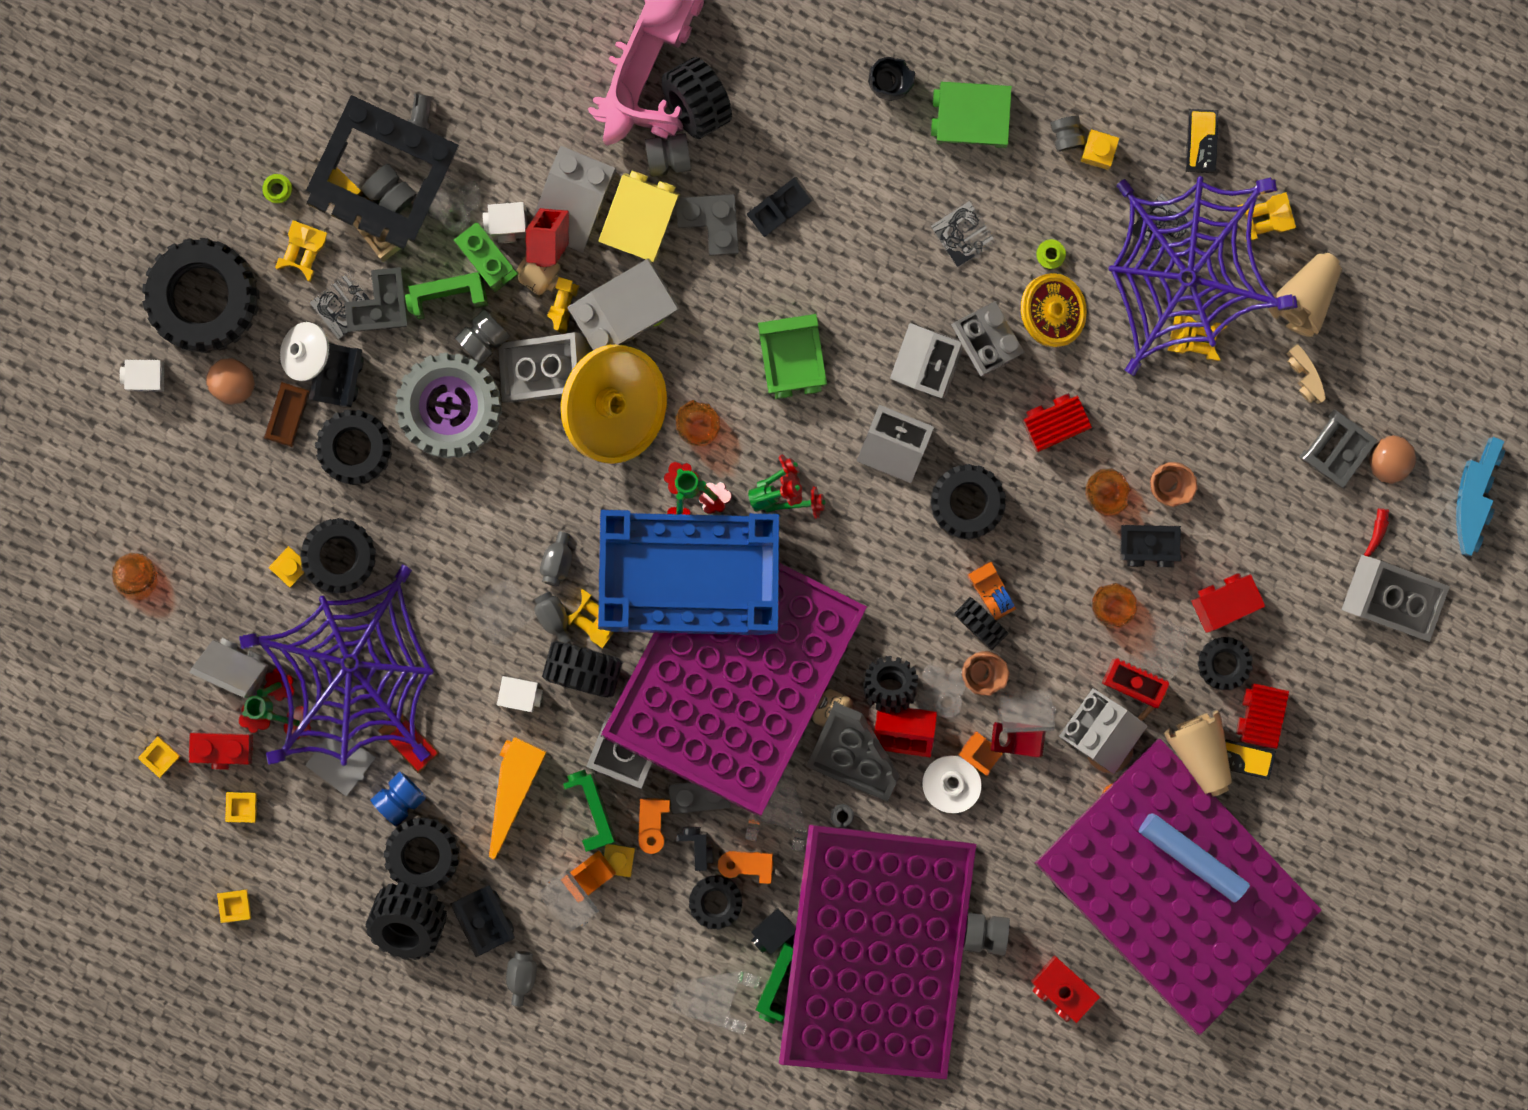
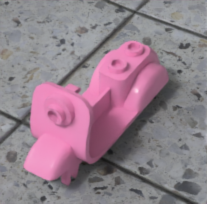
M644 0L646 4L627 45L622 42H616V47L624 50L621 58L617 59L613 56L609 58L614 65H617L607 97L593 98V102L598 105L599 109L588 108L589 113L597 121L605 123L603 143L606 146L623 139L629 133L633 124L650 128L651 133L667 139L668 135L675 136L676 132L683 130V124L678 119L682 113L681 107L677 106L674 113L669 115L665 113V108L668 104L665 100L660 102L658 111L640 108L638 101L664 42L676 48H679L681 43L685 44L692 30V27L689 25L693 16L697 17L700 14L704 0Z

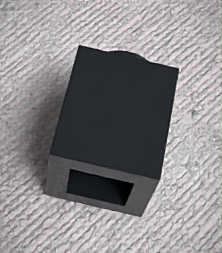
M777 907L751 931L755 936L751 941L762 953L767 950L772 954L795 934L796 927Z

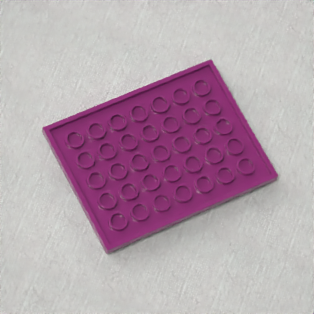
M779 563L777 633L766 635L653 633L606 723L601 737L761 817L867 606Z
M1157 739L1035 862L1039 869L1197 1035H1201L1321 911V908L1215 796L1212 797L1211 793L1205 794L1183 762L1161 739ZM1151 813L1159 816L1250 883V887L1237 902H1232L1141 835L1139 829L1147 816Z
M809 825L779 1064L947 1079L976 852L975 843Z

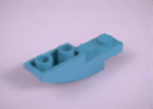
M1495 437L1488 439L1479 463L1473 460L1466 462L1461 477L1456 507V526L1461 554L1465 556H1472L1473 551L1476 553L1479 551L1484 536L1480 535L1484 524L1489 525L1495 509L1491 508L1493 500L1483 497L1484 492L1489 493L1495 477L1491 476L1494 466L1501 464L1505 454V449H1502L1504 441Z

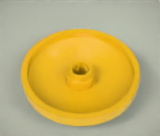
M617 344L606 345L588 353L570 373L561 399L562 424L571 444L582 455L603 463H622L641 454L654 441L665 418L667 391L663 375L651 357L633 347Z

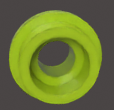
M273 174L265 179L262 191L268 201L280 204L290 198L292 184L286 176ZM275 184L283 186V191L280 194L273 193L272 187Z
M1053 239L1043 241L1036 251L1037 261L1042 267L1047 269L1058 268L1066 257L1064 246L1059 241ZM1048 249L1056 251L1057 256L1055 259L1047 258L1046 251Z

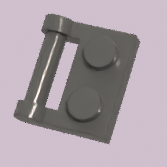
M1333 409L1328 416L1330 418L1328 423L1307 451L1304 450L1299 458L1336 485L1344 488L1378 440L1343 414ZM1339 426L1347 430L1323 463L1317 458Z

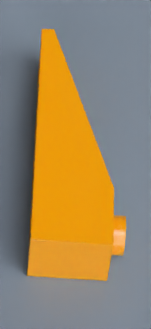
M516 736L512 742L506 740L499 756L503 757V761L500 767L489 857L492 859H496L547 754V751Z

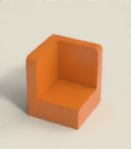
M975 731L958 755L985 776H988L990 770L1003 753L992 752L990 750L991 742Z
M598 850L562 879L581 902L602 884L611 879L616 872Z

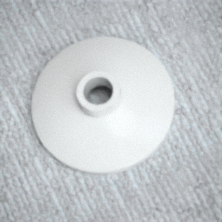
M303 322L292 327L285 335L280 349L281 365L285 373L298 381H308L315 378L326 365L329 355V342L323 329L316 324Z
M954 755L943 756L933 761L926 769L922 782L927 800L935 808L947 813H959L972 807L978 800L982 788V781L978 770L962 757ZM955 777L959 783L952 786L949 784L948 779Z

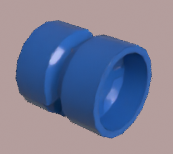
M401 771L388 782V790L382 788L370 800L377 810L395 827H398L407 818L408 809L415 810L427 798L409 777Z

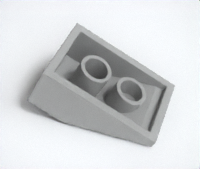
M560 146L534 216L540 208L568 210L569 244L567 247L583 253L615 177L616 169Z
M649 258L567 307L593 350L606 345H625L680 309Z
M574 332L504 342L498 348L502 402L562 398L564 386L573 368L584 356L593 351L584 334Z
M1361 554L1341 610L1430 642L1450 586Z
M222 637L220 642L212 640L192 666L189 673L243 698H249L257 694L269 664L263 662L265 656L252 650L245 654L236 650L238 647L237 643Z

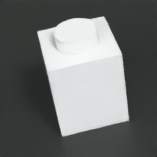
M125 360V367H120V384H124V389L127 391L164 392V362L161 360Z
M502 676L497 705L533 712L534 706L540 707L543 690L538 689L539 683Z

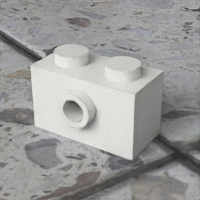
M517 202L488 205V212L483 213L484 231L486 230V234L490 233L492 239L498 240V243L516 242V238H525L526 228L528 227L525 204Z

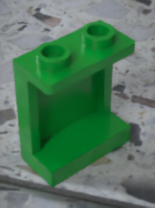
M584 769L568 775L569 781L563 783L564 789L582 785L598 834L582 840L585 851L587 852L615 842L616 837L594 773L587 775Z
M789 942L783 944L755 1009L760 1012L759 1018L775 1024L777 1020L783 1022L785 1018V1012L772 1007L771 1003L790 960L792 961L794 945Z

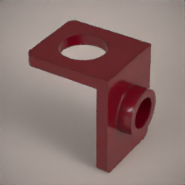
M995 722L993 724L990 750L992 752L1041 758L1043 756L1046 730L1045 728ZM1003 730H1006L1008 739L1006 744L1001 746L999 736Z

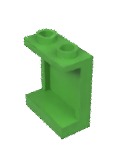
M940 82L939 89H934L933 107H938V119L932 118L931 136H936V144L947 142L995 145L996 148H1007L1012 86Z
M474 223L454 239L458 247L495 293L518 275L479 223Z
M479 272L408 286L410 294H405L408 312L414 314L419 320L425 319L422 307L423 301L471 292L472 302L476 308L488 306L483 277Z
M811 314L759 322L758 329L768 394H775V399L792 397V391L804 389V394L822 392L821 387L827 386L817 315Z

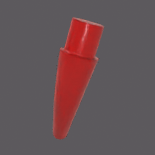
M1377 509L1373 535L1364 553L1365 556L1370 557L1381 543L1389 525V509Z

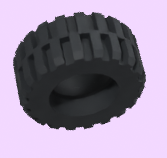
M189 238L183 240V243L178 245L174 243L168 246V251L163 255L159 253L154 259L156 261L152 268L149 267L146 272L148 278L146 284H143L142 293L145 294V300L142 302L144 310L148 313L150 324L155 327L161 337L171 344L190 352L211 353L213 350L221 351L226 349L230 343L238 342L245 330L249 331L253 325L251 323L253 316H257L259 308L257 307V299H260V295L256 286L257 279L255 274L251 271L247 261L226 244L212 241L208 238H200V240ZM197 268H207L217 272L224 279L228 287L229 297L224 311L215 320L207 323H194L186 320L178 312L174 303V289L177 282L185 273Z

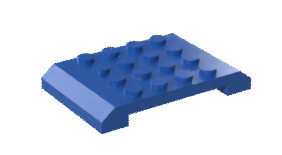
M600 510L598 629L611 632L766 635L778 632L779 514L749 513V516L640 514L630 513L629 510Z

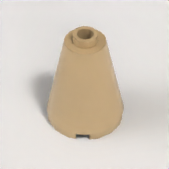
M1330 253L1317 254L1273 295L1275 298L1290 294L1296 296L1298 308L1289 310H1278V307L1268 308L1272 316L1276 320L1279 316L1288 320L1290 323L1286 327L1300 335L1312 337L1314 333L1317 335L1322 328L1342 271L1339 265L1340 261Z
M1214 711L1212 718L1206 713L1176 725L1178 730L1173 734L1170 729L1164 732L1166 740L1205 794L1211 793L1212 797L1229 791L1228 785L1232 783V777L1219 711Z

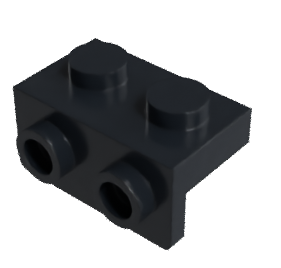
M329 343V355L326 365L312 380L309 400L342 407H352L353 402H355L358 396V386L356 385L358 373L361 372L364 364L362 349Z
M1121 525L1120 561H1127V566L1145 567V561H1157V567H1174L1175 562L1182 561V555H1180L1181 526Z
M683 827L682 833H677L676 841H694L695 871H707L708 864H713V845H707V832H701V827Z
M490 885L450 903L475 957L515 939L513 924L508 917L504 916L500 907V897L495 890H492Z

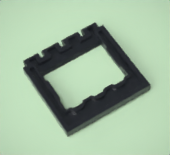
M351 95L306 189V192L310 194L306 205L324 213L327 212L330 204L335 205L331 213L332 217L352 226L357 216L361 217L358 229L378 238L381 237L384 229L389 230L385 241L404 250L408 240L415 241L459 145ZM353 128L433 165L427 179H424L408 218L328 181L333 169L336 170L348 145L347 140Z

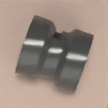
M1078 115L1050 122L1052 132L1056 133L1057 137L1055 142L1057 152L1086 145L1084 136L1079 133L1081 123Z

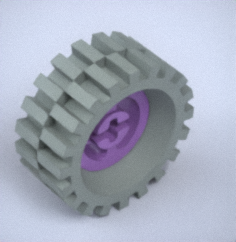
M439 353V356L433 357L431 355L424 358L425 361L420 364H414L411 367L412 371L408 375H404L401 380L403 382L402 386L397 390L396 397L398 402L395 405V409L399 417L398 423L400 428L405 432V436L419 449L441 458H461L471 452L475 453L480 450V447L484 443H488L492 438L491 435L494 430H497L499 417L502 414L501 395L493 377L478 362L460 354ZM444 386L447 387V392L441 394L437 398V402L448 403L449 399H452L455 405L463 406L462 400L457 396V391L462 388L470 398L471 409L467 419L455 427L452 426V421L462 415V411L453 409L450 414H446L447 412L444 408L435 406L436 412L442 417L440 424H435L429 414L428 406L431 396L437 389Z

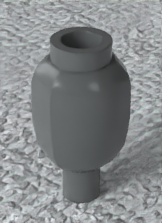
M558 531L556 542L546 548L540 565L543 583L559 586L560 581L567 578L572 560L571 550L567 546L570 534Z
M550 591L535 598L534 600L537 605L534 611L545 631L557 635L560 642L567 643L572 640L567 631L569 625L568 615L560 599L552 596Z
M516 951L515 957L508 962L506 984L513 993L511 1002L513 1006H523L524 995L532 990L535 983L537 964L533 960V954L530 952Z

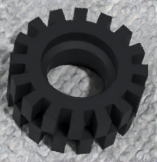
M971 597L954 613L990 650H993L1009 634L992 615Z
M1220 637L1211 640L1204 646L1199 654L1198 666L1200 676L1203 677L1207 684L1215 689L1232 690L1240 687L1248 680L1250 671L1253 668V659L1249 653L1250 650L1242 644L1243 642L1232 637ZM1221 652H1229L1236 659V668L1229 675H1221L1214 668V659Z
M886 656V662L879 658L876 664L872 662L869 665V669L865 673L864 696L865 699L868 698L870 706L876 703L875 709L881 711L882 707H884L885 713H890L892 708L895 709V713L901 712V706L906 710L909 708L910 703H914L915 696H917L918 675H916L914 667L910 668V662L907 660L902 664V658L897 657L896 661H892V656ZM893 679L900 682L902 687L897 690H887L880 686V682Z
M720 875L708 876L699 881L692 889L689 898V908L693 918L701 926L719 930L732 925L739 917L742 909V895L737 885L729 878ZM711 891H720L727 898V907L719 914L710 913L705 908L704 899Z

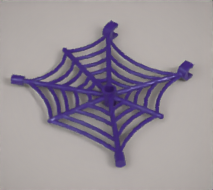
M1198 176L1197 183L1183 195L1168 201H1147L1136 198L1133 194V188L1126 179L1121 180L1116 185L1124 198L1128 197L1130 200V221L1127 237L1115 263L1109 266V271L1113 274L1124 302L1133 335L1136 357H1132L1124 369L1127 373L1135 376L1142 365L1140 362L1142 359L1158 350L1175 344L1209 342L1210 346H1216L1215 337L1231 321L1250 311L1278 307V310L1298 308L1297 298L1292 296V294L1278 298L1273 296L1257 269L1252 252L1251 227L1256 200L1260 194L1277 191L1275 179L1272 180L1270 177L1256 181V186L1250 189L1228 191L1212 187L1203 182L1202 176ZM1203 188L1217 194L1229 196L1252 193L1243 206L1239 207L1220 206L1201 199ZM1196 190L1195 201L1184 211L1172 216L1158 217L1148 215L1141 206V204L1148 206L1171 205L1184 200ZM1201 205L1219 211L1237 213L1230 222H1215L1200 217ZM1136 208L1143 218L1140 237L1133 253L1125 265L1121 267L1118 265L1125 255L1131 240ZM1194 208L1193 219L1176 228L1158 229L1152 221L1175 220L1186 215ZM1248 209L1246 229L1248 256L1252 270L1267 296L1258 294L1246 280L1238 261L1236 246L1237 225ZM1199 221L1211 226L1225 227L1218 237L1198 233ZM1148 225L1153 232L1149 243L1136 266L1130 268L1129 266L1137 256L1144 240ZM1192 226L1191 236L1181 242L1168 243L1162 235L1176 233ZM1231 230L1234 265L1241 281L1249 291L1236 288L1226 273L1223 261L1224 239ZM1197 237L1214 241L1206 252L1196 247ZM1155 238H1157L1162 246L1156 259L1147 270L1139 269L1148 256ZM1190 242V247L1185 251L1175 252L1172 249ZM1217 248L1221 273L1228 285L1220 283L1213 272L1211 256ZM1166 250L1171 257L1168 267L1164 271H1154V267L1158 264ZM1197 253L1198 255L1203 257L1194 267L1195 255ZM1189 254L1188 268L1185 267L1179 257ZM1206 262L1208 272L1213 281L1201 278L1198 273ZM1174 263L1180 269V273L1170 272ZM1117 273H1125L1136 296L1146 338L1141 349L1132 310ZM1192 273L1193 279L1188 283L1187 276ZM1132 274L1144 277L1154 299L1159 321L1151 334L1149 333L1142 299ZM1149 276L1158 277L1166 290L1168 307L1163 314L1158 296ZM1165 278L1179 280L1182 284L1173 299ZM1199 284L1209 287L1200 293L1197 290ZM1190 287L1192 295L1182 296L1186 289ZM1215 289L1222 290V292L1212 296L1204 305L1202 304L1201 297ZM1228 293L1240 295L1218 307L1207 318L1205 309L1216 299ZM1247 298L1265 302L1238 311L1212 332L1209 323L1222 310L1233 303ZM1185 300L1195 301L1197 310L1172 312L1178 302ZM1200 315L1202 321L1181 323L1161 330L1170 317ZM1185 327H1204L1207 337L1175 339L1147 351L1154 339L1173 330Z
M401 565L395 575L396 580L379 591L363 597L327 601L325 596H320L319 601L321 605L303 623L286 632L268 636H257V633L239 636L241 649L258 645L262 646L276 665L287 691L289 718L285 745L282 749L266 752L268 765L286 761V756L311 751L333 756L341 760L342 766H346L347 759L360 747L378 740H398L410 743L414 748L412 751L421 762L430 755L422 743L418 744L415 740L417 702L429 675L434 673V670L430 667L420 647L404 601L401 583L406 582L412 572L410 568ZM389 590L383 602L366 611L351 615H332L329 608L331 605H349L364 602ZM396 591L398 592L400 606L409 634L425 668L415 667L402 639L392 605V598ZM387 607L400 648L409 666L397 664L383 636L379 620ZM324 610L327 617L326 621L305 639L289 645L270 641L298 632ZM378 610L369 624L355 627H337L335 620H350L366 616ZM330 624L332 633L322 643L308 650L298 648V646L315 638ZM375 627L381 644L392 664H382L374 652L370 635ZM366 629L361 639L344 642L340 632ZM335 637L338 644L323 653L314 652L327 645ZM366 642L369 653L375 663L361 662L357 658ZM357 645L352 654H349L346 647ZM269 647L279 649L293 665L301 682L304 699L303 721L293 734L294 706L291 687L285 671ZM340 648L343 658L330 656L329 654ZM288 652L302 655L313 671L317 685L316 703L309 713V698L305 679L297 662ZM310 657L318 659L327 674L329 686L322 696V684L317 667ZM352 659L355 662V667L352 669L346 668L344 661ZM325 661L340 664L341 670L334 680L331 670ZM358 668H366L371 670L368 672L367 677L365 678L362 675V673L358 670ZM376 670L388 671L381 680L377 691H375L370 684L372 675ZM394 671L402 672L386 704L380 697L385 683ZM352 673L357 677V679L361 682L362 685H356L353 688H351ZM407 673H413L404 688L398 704L397 715H395L390 709L393 699ZM424 674L412 702L409 733L400 722L403 704L417 676ZM344 676L345 689L337 686ZM366 689L369 694L359 695L351 700V694L357 690ZM333 690L344 694V704L326 700ZM373 698L380 706L364 709L350 716V706L360 700ZM322 705L344 709L343 720L315 714ZM383 712L391 720L368 721L357 726L349 734V723L362 715ZM311 720H325L343 726L342 737L321 731L303 730ZM383 724L396 726L404 736H373L359 742L348 751V741L359 731L369 726ZM309 735L322 736L342 743L341 755L319 747L290 748L299 736Z

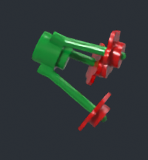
M784 454L778 457L783 469L769 478L757 482V488L751 489L748 492L750 504L756 512L764 509L769 513L775 510L811 507L814 519L820 518V511H824L826 503L823 494H818L817 486H813V489H811V500L802 501V486L797 476L800 472L798 464L792 458L787 459ZM778 479H780L782 484L780 490H776L773 485L769 486ZM780 496H782L784 499H787V503L777 502L779 501Z
M673 462L669 465V473L664 475V481L669 483V492L677 494V507L669 508L667 514L690 515V510L683 508L685 498L695 497L699 491L704 493L700 495L699 502L703 504V511L707 514H713L715 511L723 512L726 508L725 504L732 500V494L726 490V486L723 483L715 485L714 483L706 484L705 481H699L698 475L691 471L692 467L690 464L685 463L681 465L678 462Z
M276 668L273 670V673L266 674L265 680L267 683L264 689H258L257 695L249 697L241 708L242 715L239 717V724L244 728H248L251 733H256L259 729L267 730L271 725L270 720L285 723L284 732L287 734L289 712L287 716L275 714L273 712V703L267 697V695L274 696L277 701L287 698V691L281 674ZM286 674L293 696L295 693V689L292 686L294 679L291 675ZM298 706L294 710L292 734L303 721V706ZM311 721L303 731H311Z

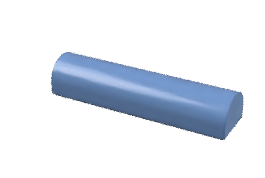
M1151 813L1142 823L1139 829L1141 835L1232 902H1237L1250 887V883L1159 816Z

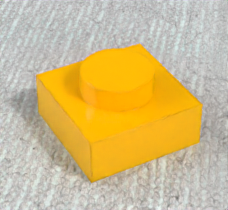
M290 546L268 567L290 588L305 573L301 567L300 555Z
M157 736L138 759L155 775L161 778L181 755L160 736Z
M226 792L225 822L255 823L257 819V793Z
M607 844L604 857L615 870V875L631 878L635 848Z
M248 889L217 893L221 923L251 919Z

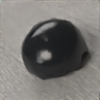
M884 57L878 59L869 69V86L874 94L881 99L887 101L901 99L914 86L915 71L909 69L904 59Z

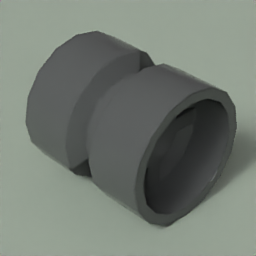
M686 133L676 134L675 136L670 135L668 141H664L661 137L645 139L651 177L667 175L670 169L675 173L692 171Z
M389 164L377 170L361 188V191L370 200L380 201V206L398 214L417 195L406 182L398 183L399 176Z
M484 309L472 320L473 326L471 328L465 327L455 337L480 365L493 354L491 349L493 346L499 348L510 337Z
M968 913L963 950L980 953L983 949H986L988 954L1005 956L1010 918L992 916L990 920H987L983 914Z

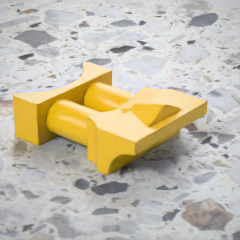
M1287 192L1274 195L1265 203L1255 205L1252 218L1268 214L1269 220L1254 223L1252 219L1251 241L1256 240L1259 234L1270 231L1282 233L1296 228ZM1249 209L1244 214L1246 218H1248Z
M293 220L288 232V248L284 258H278L275 268L280 270L284 267H296L304 273L307 281L311 282L315 272L311 269L319 250L324 248L328 233ZM301 247L306 250L300 265L295 264V260Z
M558 277L555 287L558 293L554 306L550 307L547 317L552 319L554 330L561 334H566L571 314L568 312L567 307L571 305L573 296H577L579 285L573 284L572 280Z
M1180 315L1174 317L1173 325L1197 321L1190 316ZM1213 323V326H1210L1212 332H1214L1218 328V326L1221 325V323ZM1185 327L1171 331L1169 341L1195 337L1196 335L1207 337L1204 327ZM1205 342L1175 344L1169 346L1167 350L1180 354L1190 351L1207 355V360L1220 361L1215 346L1212 347L1209 343Z
M581 589V605L575 613L567 616L568 624L574 623L588 633L591 641L603 649L614 632L598 629L599 605L590 599L591 594ZM582 609H585L597 618L594 623L580 614Z

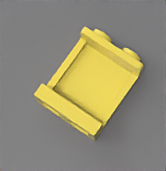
M632 170L630 175L625 173L621 177L598 242L643 259L649 258L651 262H654L659 254L660 245L680 194L674 192L675 186L659 181L658 185L647 181L648 176Z

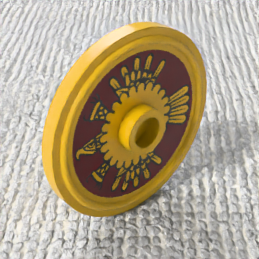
M1057 273L1044 274L1035 278L1026 287L1021 300V316L1026 330L1034 340L1044 346L1061 347L1072 343L1081 334L1087 316L1086 302L1081 290L1070 278Z

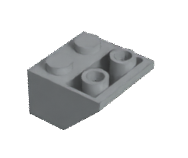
M996 301L951 324L980 376L989 374L1025 353Z
M909 323L890 379L942 399L946 398L964 347L960 340Z
M879 405L857 462L911 483L934 426Z
M1092 688L1059 737L1100 766L1115 774L1148 725L1122 706Z

